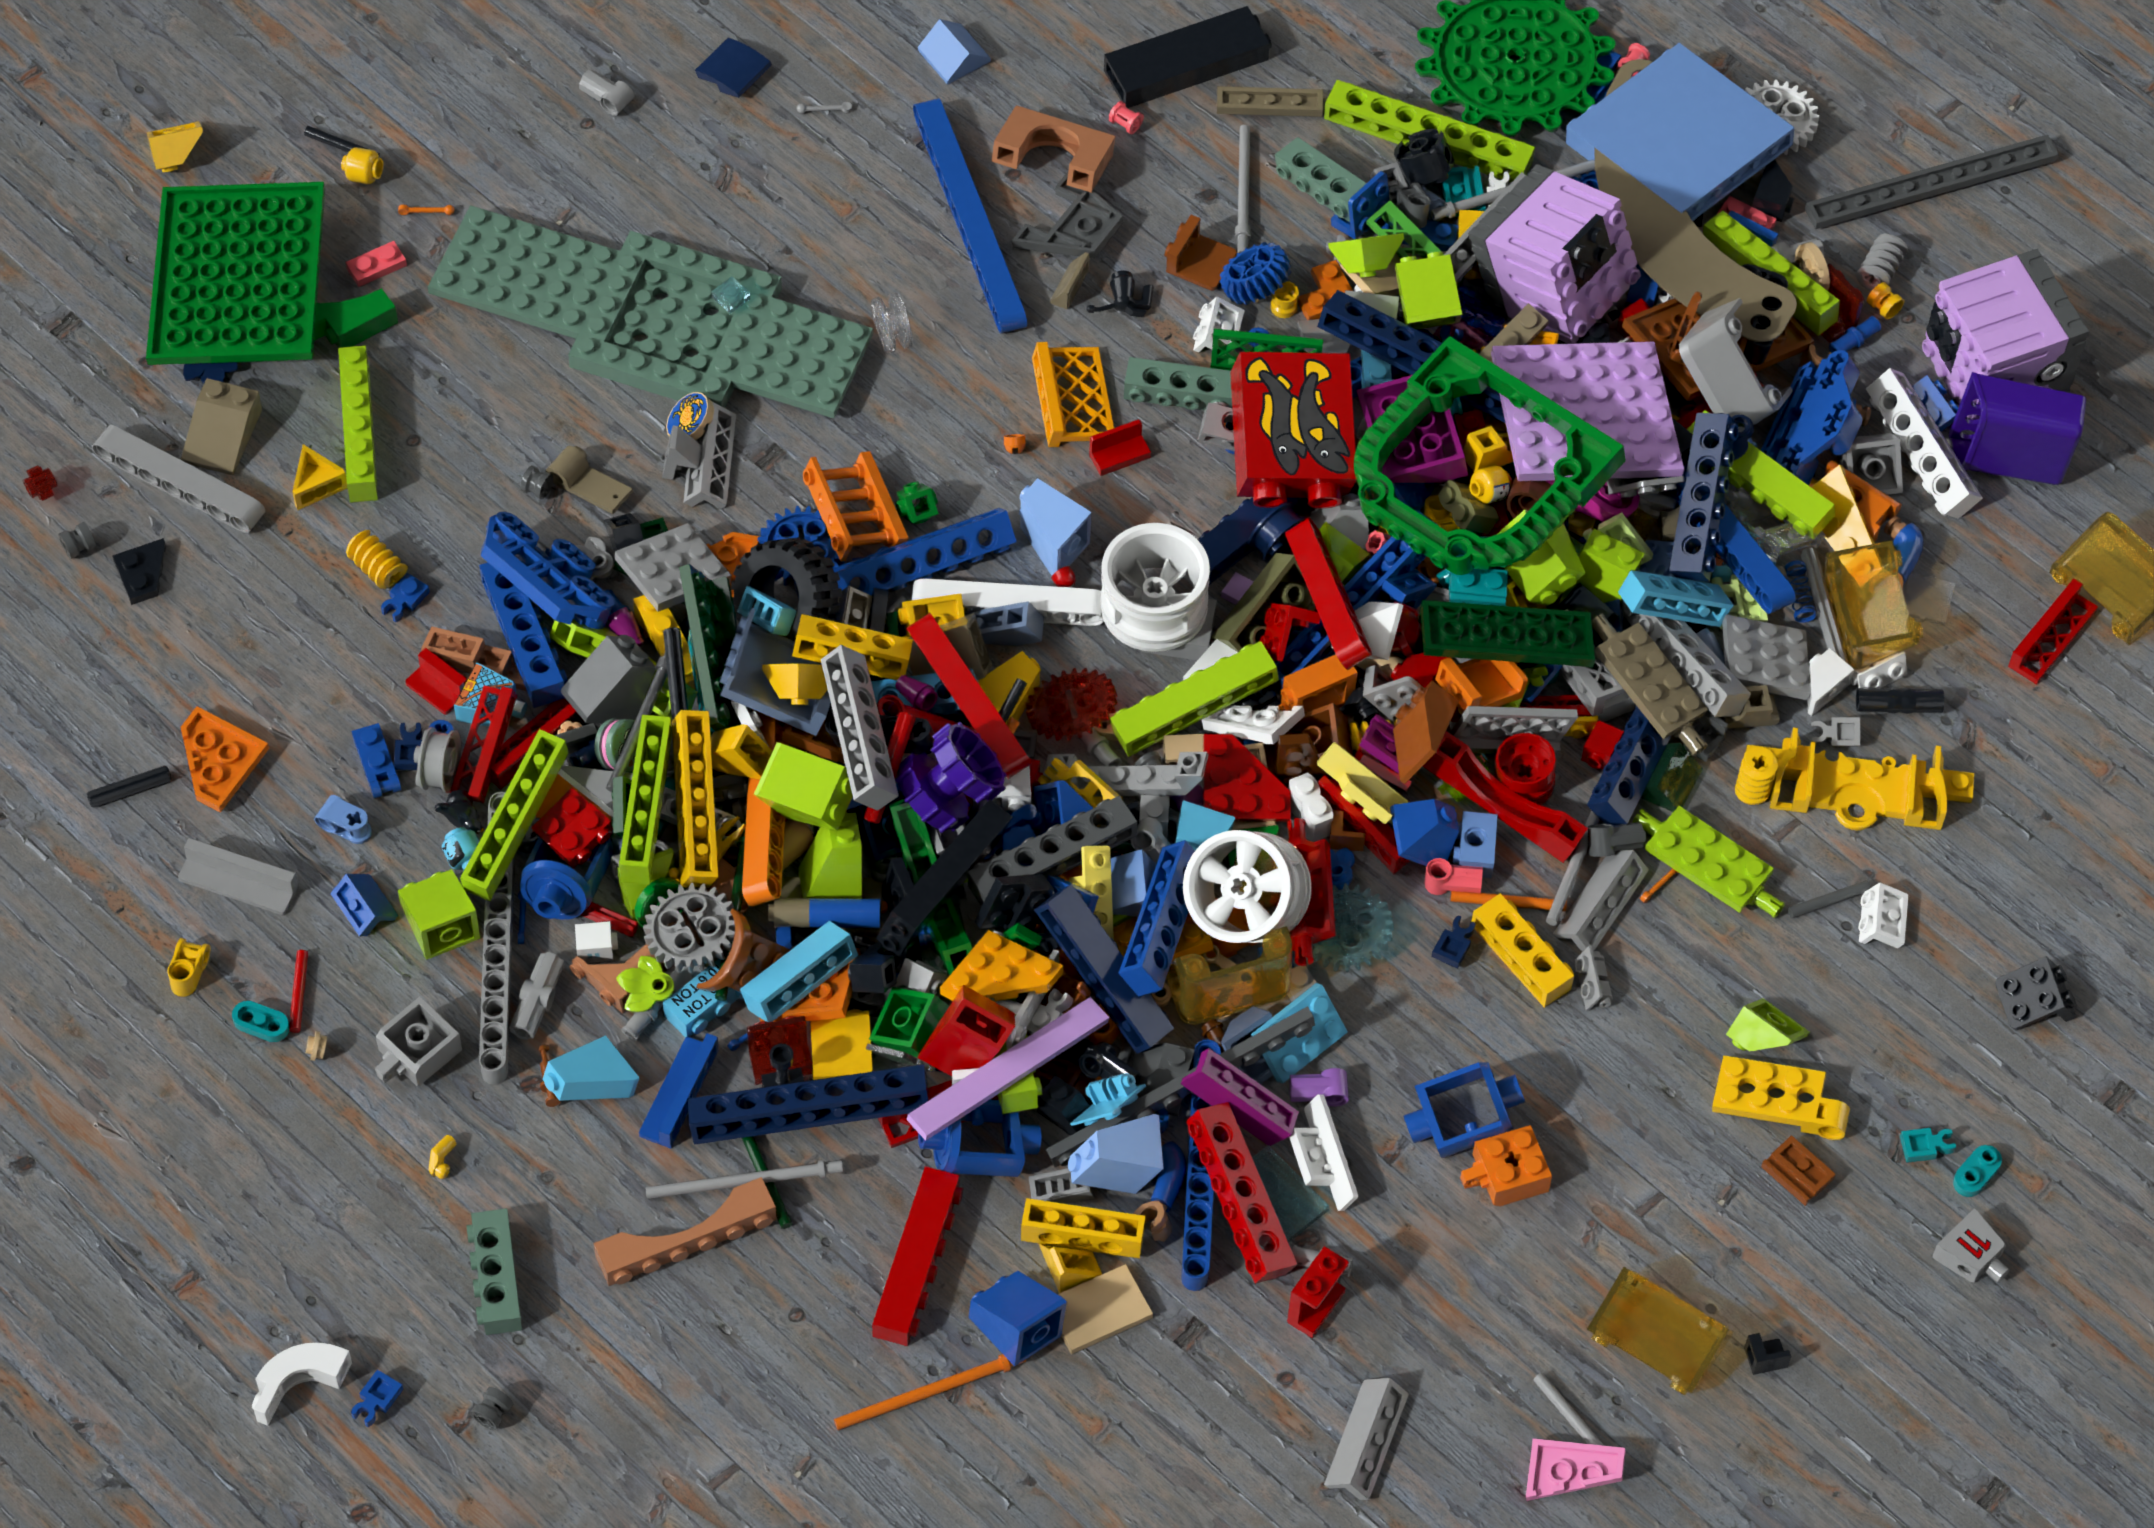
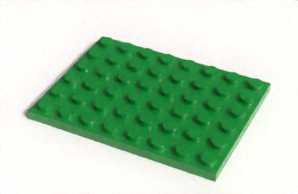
M324 182L162 187L146 351L148 365L313 360L325 201Z

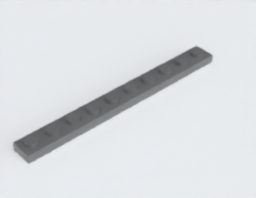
M2044 135L1806 203L1805 211L1814 228L1819 229L2055 162L2058 160L2059 153L2049 135Z
M1307 1006L1219 1055L1237 1068L1242 1065H1252L1259 1060L1260 1055L1269 1050L1275 1052L1284 1047L1289 1039L1295 1036L1300 1038L1307 1035L1312 1030V1027L1315 1026L1314 1016ZM1197 1067L1138 1098L1133 1103L1122 1107V1113L1110 1120H1106L1104 1117L1047 1148L1046 1151L1053 1166L1068 1165L1071 1154L1098 1130L1155 1114L1163 1108H1173L1182 1101L1181 1098L1191 1093L1196 1095L1181 1085L1183 1077L1196 1071Z

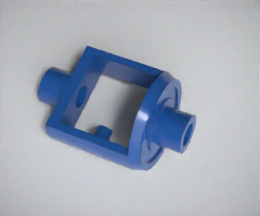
M538 838L520 875V890L526 902L537 914L548 919L566 920L581 915L590 906L614 855V848L610 838L603 844L599 843L591 851L592 854L587 861L592 862L584 878L571 867L548 860L549 855H559L543 840Z
M1478 1062L1416 1085L1415 1089L1422 1109L1403 1116L1413 1143L1433 1137L1440 1157L1445 1158L1474 1147L1475 1141L1511 1131L1513 1126L1507 1109L1525 1103V1099L1515 1074L1496 1081L1489 1062ZM1484 1077L1500 1121L1481 1128L1477 1127L1476 1122H1470L1465 1125L1467 1133L1445 1141L1429 1097Z
M988 1100L926 1141L918 1133L920 1149L933 1150L938 1170L953 1174L1018 1177L1025 1163V1154L1038 1155L1042 1139L1039 1125L1020 1124L1018 1112L1002 1114L999 1100ZM961 1121H972L974 1126H980L984 1122L1002 1123L1006 1154L960 1151Z

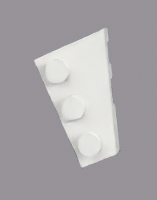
M1228 706L1202 719L1204 730L1213 731L1218 734H1232L1241 739L1274 744L1279 740V735H1284L1305 716L1303 706H1293L1292 711H1279V706H1268L1267 709L1252 711L1251 706Z

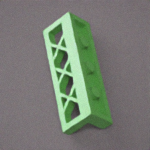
M1390 200L1366 221V224L1378 236L1404 233V240L1412 248L1399 247L1396 254L1400 258L1408 257L1407 253H1412V256L1419 254L1424 259L1427 258L1429 253L1441 251ZM1382 218L1392 229H1382L1376 221ZM1464 277L1457 284V288L1463 284Z

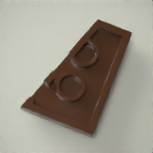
M1308 733L1279 735L1275 777L1288 789L1290 779L1305 773L1311 774L1317 782L1323 776H1326L1329 780L1332 779L1328 773L1317 765L1319 756Z

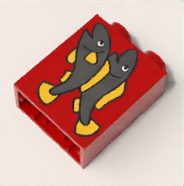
M1240 352L1230 372L1237 497H1253L1254 505L1262 508L1277 507L1287 502V497L1308 498L1309 506L1314 508H1332L1342 503L1341 495L1349 494L1356 482L1354 472V455L1356 450L1350 353Z

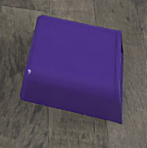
M1972 372L1948 435L1952 450L1965 470L2059 485L2065 477L2083 432L2087 399L2082 395ZM1979 399L1980 404L1974 403L1973 400ZM1978 415L1980 416V419L1973 420L1969 419L1967 416ZM1971 430L1975 433L1972 435L1963 434L1961 431Z

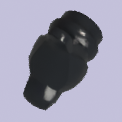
M1365 677L1357 680L1355 690L1348 697L1345 704L1339 708L1345 715H1353L1354 721L1358 722L1359 725H1361L1362 721H1366L1369 725L1371 719L1376 714L1379 715L1377 708L1363 696Z
M452 791L449 793L446 803L435 805V811L443 814L454 826L458 828L464 827L466 830H472L476 834L484 831V827L479 821L478 812L473 806V800L467 791Z

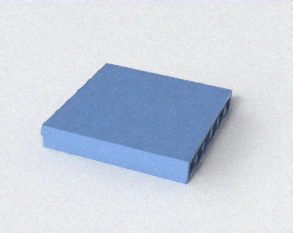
M1678 43L1671 49H1667L1658 59L1635 76H1631V79L1600 102L1591 105L1578 118L1572 119L1566 128V144L1588 161H1595V147L1680 213L1686 210L1692 221L1793 146L1794 127L1681 43Z

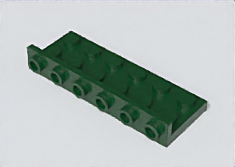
M690 564L680 566V577L705 711H709L710 727L715 731L742 725L731 704V700L721 696L724 684L720 683V679L726 667L725 663L728 655L732 650L730 649L732 641L737 633L735 632L737 620L729 579L724 576L709 580L701 571H698Z
M1422 600L1418 622L1422 623L1423 651L1426 656L1593 667L1595 653L1590 612Z

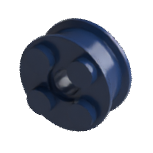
M1285 502L1273 509L1259 522L1249 537L1248 545L1253 549L1258 548L1264 554L1263 560L1267 564L1276 553L1290 554L1291 547L1285 532L1307 517H1301L1295 511V504L1293 502Z

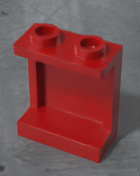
M1325 1246L1322 1248L1291 1291L1287 1318L1288 1324L1309 1337H1314L1345 1294L1346 1287L1337 1283V1281L1348 1267V1260Z

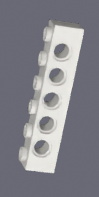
M1889 368L1866 388L1871 397L1869 399L1871 405L1881 412L1884 417L1882 421L1885 427L1900 438L1901 450L1908 455L1910 467L1920 474L1923 479L1922 486L1929 494L1933 495L1937 501L1935 506L1942 515L1959 519L1983 499L1904 373ZM1924 441L1923 447L1920 449V445ZM1937 462V466L1933 470L1934 464Z

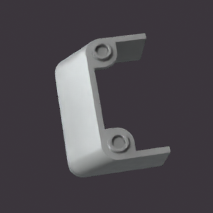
M1741 298L1705 312L1680 342L1679 352L1713 413L1729 414L1731 417L1738 414L1745 415L1755 425L1779 410L1793 390L1791 386L1780 391L1771 384L1761 386L1737 344L1742 332V324L1734 316V313L1743 303ZM1738 427V432L1745 430L1743 427Z

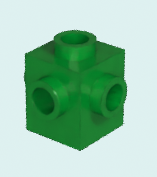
M916 481L904 485V490L896 492L898 501L895 502L897 511L906 520L919 524L939 514L936 507L938 500L932 488L922 483L919 484ZM917 499L916 503L913 505L912 500Z

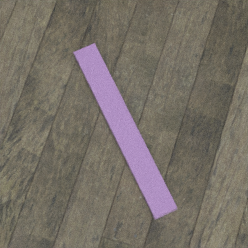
M1089 997L909 1113L907 1121L925 1141L1107 1024L1109 1016Z

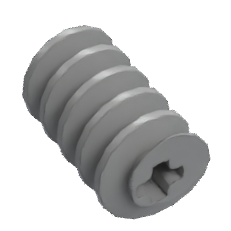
M1885 233L1880 234L1875 239L1869 253L1857 271L1856 277L1858 282L1870 291L1882 282L1889 285L1891 278L1895 275V271L1899 268V263L1903 261L1904 255L1908 252L1907 244L1897 236Z

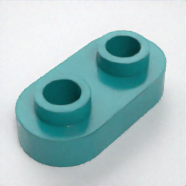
M242 1001L233 1008V1023L242 1032L269 1042L281 1041L289 1033L288 1019L280 1011L253 1001ZM246 1017L253 1018L251 1021L248 1022L243 1021ZM272 1027H279L277 1031H270Z
M1990 1145L1977 1147L1956 1171L1953 1179L1955 1190L1965 1197L1978 1195L1999 1171L2002 1163L2000 1152ZM1983 1156H1988L1992 1160L1986 1161ZM1965 1176L1973 1177L1974 1181L1967 1180Z

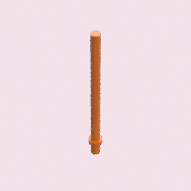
M1003 1354L998 1355V1359L835 1418V1426L837 1430H841L1002 1370L1004 1373L1011 1370L1010 1367H1013V1364Z

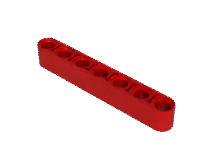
M1308 517L1286 531L1285 535L1335 654L1341 664L1349 670L1371 656L1372 651L1322 534L1314 521Z
M931 613L908 626L906 629L975 732L979 733L980 738L997 754L996 757L1003 772L1006 773L1007 779H1010L1031 765L1032 762Z

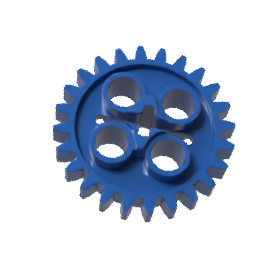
M796 506L794 513L785 508V516L782 517L780 514L775 513V522L767 520V528L760 529L761 537L757 539L758 544L787 539L784 536L799 538L798 528L801 527L803 528L804 540H808L814 544V547L819 546L826 553L824 557L831 558L835 565L832 568L845 564V561H840L837 552L832 548L831 538L819 511L811 513L810 506H807L805 512H801L800 507ZM781 568L775 578V581L783 577L785 586L790 581L796 582L793 576L784 568Z

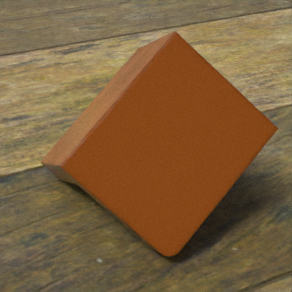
M1333 810V821L1331 822L1329 838L1330 848L1340 850L1346 847L1350 851H1363L1365 833L1352 832L1343 823L1344 811Z

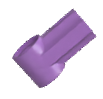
M1330 1068L1324 1070L1321 1074L1290 1075L1289 1091L1291 1102L1312 1101L1318 1094L1325 1096L1328 1106H1342L1349 1101L1347 1072L1343 1069Z

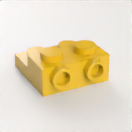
M960 593L902 602V608L898 609L899 622L907 628L928 613H931L939 626L965 616L962 595ZM906 629V635H907V636H903L904 638H909V637H911L910 634H909V632L907 631V629Z

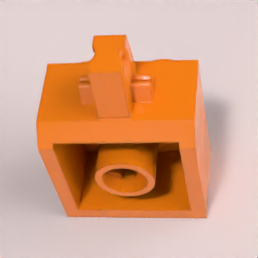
M1531 1125L1475 1141L1472 1153L1475 1159L1473 1167L1463 1170L1460 1176L1464 1189L1480 1185L1481 1188H1487L1492 1203L1495 1206H1503L1549 1192L1552 1174Z

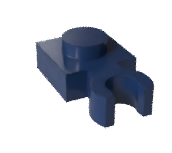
M401 723L399 729L402 740H395L394 768L395 770H417L418 763L414 762V751L416 746H421V724L416 723L415 731L407 732L405 723Z
M1459 915L1453 921L1452 932L1444 929L1431 956L1457 969L1471 945V940L1467 938L1473 935L1475 929L1474 922H1471L1470 926L1466 929L1459 926L1461 916Z

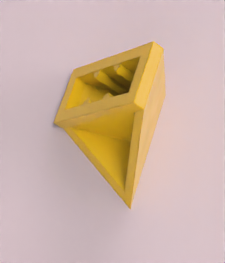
M304 444L302 445L292 490L297 510L347 489L344 469Z
M1039 1244L1059 1293L1102 1275L1092 1251Z

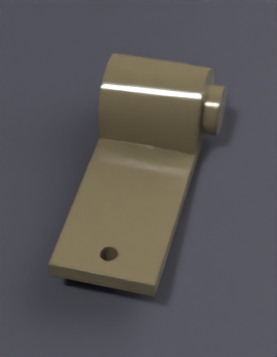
M567 446L546 469V472L553 474V483L614 514L633 493V489L589 467L586 459L587 455L580 447Z

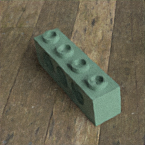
M1299 137L1275 154L1276 171L1282 179H1287L1296 185L1301 192H1306L1315 198L1319 204L1325 205L1334 211L1338 217L1350 222L1349 199L1366 182Z
M1129 357L1124 383V399L1133 402L1155 403L1161 406L1184 407L1189 410H1205L1209 402H1222L1227 404L1229 408H1232L1231 371Z
M505 1208L471 1213L472 1224L466 1226L468 1242L475 1244V1252H470L472 1270H478V1279H473L475 1298L481 1297L482 1305L476 1307L478 1325L484 1324L486 1335L521 1331L522 1323L508 1210ZM488 1242L497 1243L491 1248L484 1247ZM492 1269L500 1270L496 1275L487 1274ZM496 1296L503 1297V1300L494 1303L490 1301Z

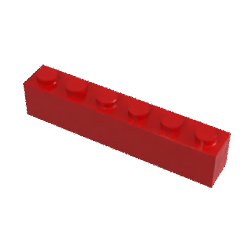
M925 1166L872 1323L873 1337L908 1346L911 1336L916 1337L920 1326V1319H917L920 1309L925 1310L929 1298V1293L926 1292L928 1283L933 1284L937 1275L938 1266H935L937 1256L942 1257L945 1251L946 1240L943 1237L946 1230L951 1231L955 1219V1214L952 1213L954 1204L959 1205L962 1199L964 1188L960 1187V1175Z

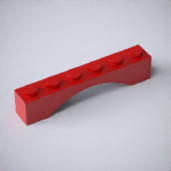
M1447 731L1441 740L1437 752L1423 765L1428 771L1491 814H1498V819L1562 863L1566 861L1588 829L1567 813L1538 805L1507 788L1484 768L1468 745Z

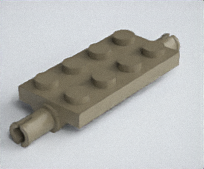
M1603 613L1599 617H1595L1591 621L1592 629L1603 643L1596 647L1594 653L1663 739L1674 735L1682 740L1693 756L1701 753L1708 745L1692 726L1695 720L1705 715L1708 708L1639 622L1622 632H1616Z

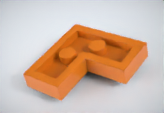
M1337 260L1311 269V275L1319 290L1298 296V305L1306 320L1320 319L1323 306L1337 290L1345 293V290L1353 291Z

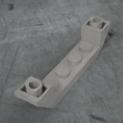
M1180 752L1177 765L1088 767L1120 796L1186 795L1203 779L1208 753ZM1048 754L1044 771L1048 766L1054 768L1051 765L1054 758L1060 759L1069 768L1078 759L1075 754ZM1073 777L1071 782L1079 789L1087 786L1090 779ZM1100 789L1094 796H1102Z

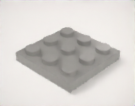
M688 523L615 551L617 563L658 612L685 601L679 571L680 566L690 564L698 571H701L709 580L725 576L729 579V583H731V574Z
M1726 614L1722 621L1725 666L1745 687L1767 685L1769 693L1807 700L1811 694L1806 630Z

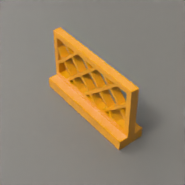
M1037 342L1032 362L1048 447H1059L1060 442L1090 441L1091 436L1102 433L1091 427L1096 420L1106 426L1107 430L1113 429L1114 425L1099 347L1048 348V342ZM1081 356H1092L1094 363L1088 367L1078 359ZM1053 357H1063L1068 363L1062 368L1053 361ZM1072 365L1084 372L1079 378H1076L1067 371ZM1061 376L1072 383L1068 390L1057 383ZM1087 376L1098 383L1094 390L1083 383ZM1077 387L1088 394L1083 401L1072 394ZM1092 398L1102 404V408L1098 412L1087 405ZM1065 399H1068L1077 406L1072 412L1062 406L1061 403ZM1081 409L1092 416L1088 423L1075 416ZM1071 421L1080 427L1081 430L1079 432H1067L1066 424Z

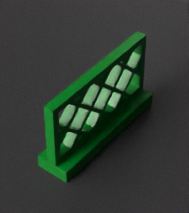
M1214 329L1211 368L1231 371L1239 355L1235 349L1239 347L1245 352H1263L1268 350L1269 352L1308 353L1303 348H1315V350L1309 353H1322L1323 339ZM1219 339L1231 340L1232 342L1226 345ZM1254 342L1260 345L1253 347L1248 343ZM1276 345H1285L1286 348L1280 350Z

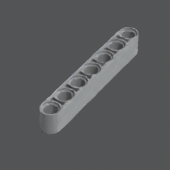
M109 425L92 445L95 454L104 461L240 532L249 533L266 511L264 506L255 498L117 426Z

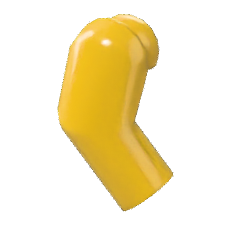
M450 1135L444 1136L431 1149L428 1170L433 1177L437 1176L439 1179H445L450 1172V1166L444 1163L445 1156L456 1146V1140Z

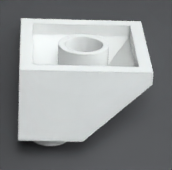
M1368 602L1355 610V614L1372 651V655L1368 658L1389 660L1403 609L1402 604Z

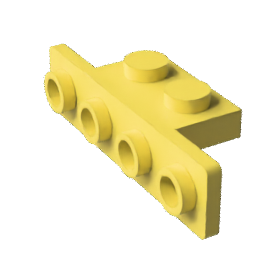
M1336 742L1332 743L1317 760V765L1338 781L1343 790L1340 794L1351 804L1354 805L1355 802H1358L1363 806L1362 812L1374 822L1379 819L1384 824L1389 822L1393 825V815L1391 814L1390 807L1394 804L1410 802Z
M1083 846L1081 848L1082 876L1069 877V882L1099 896L1094 914L1099 918L1101 926L1108 936L1114 940L1110 847Z

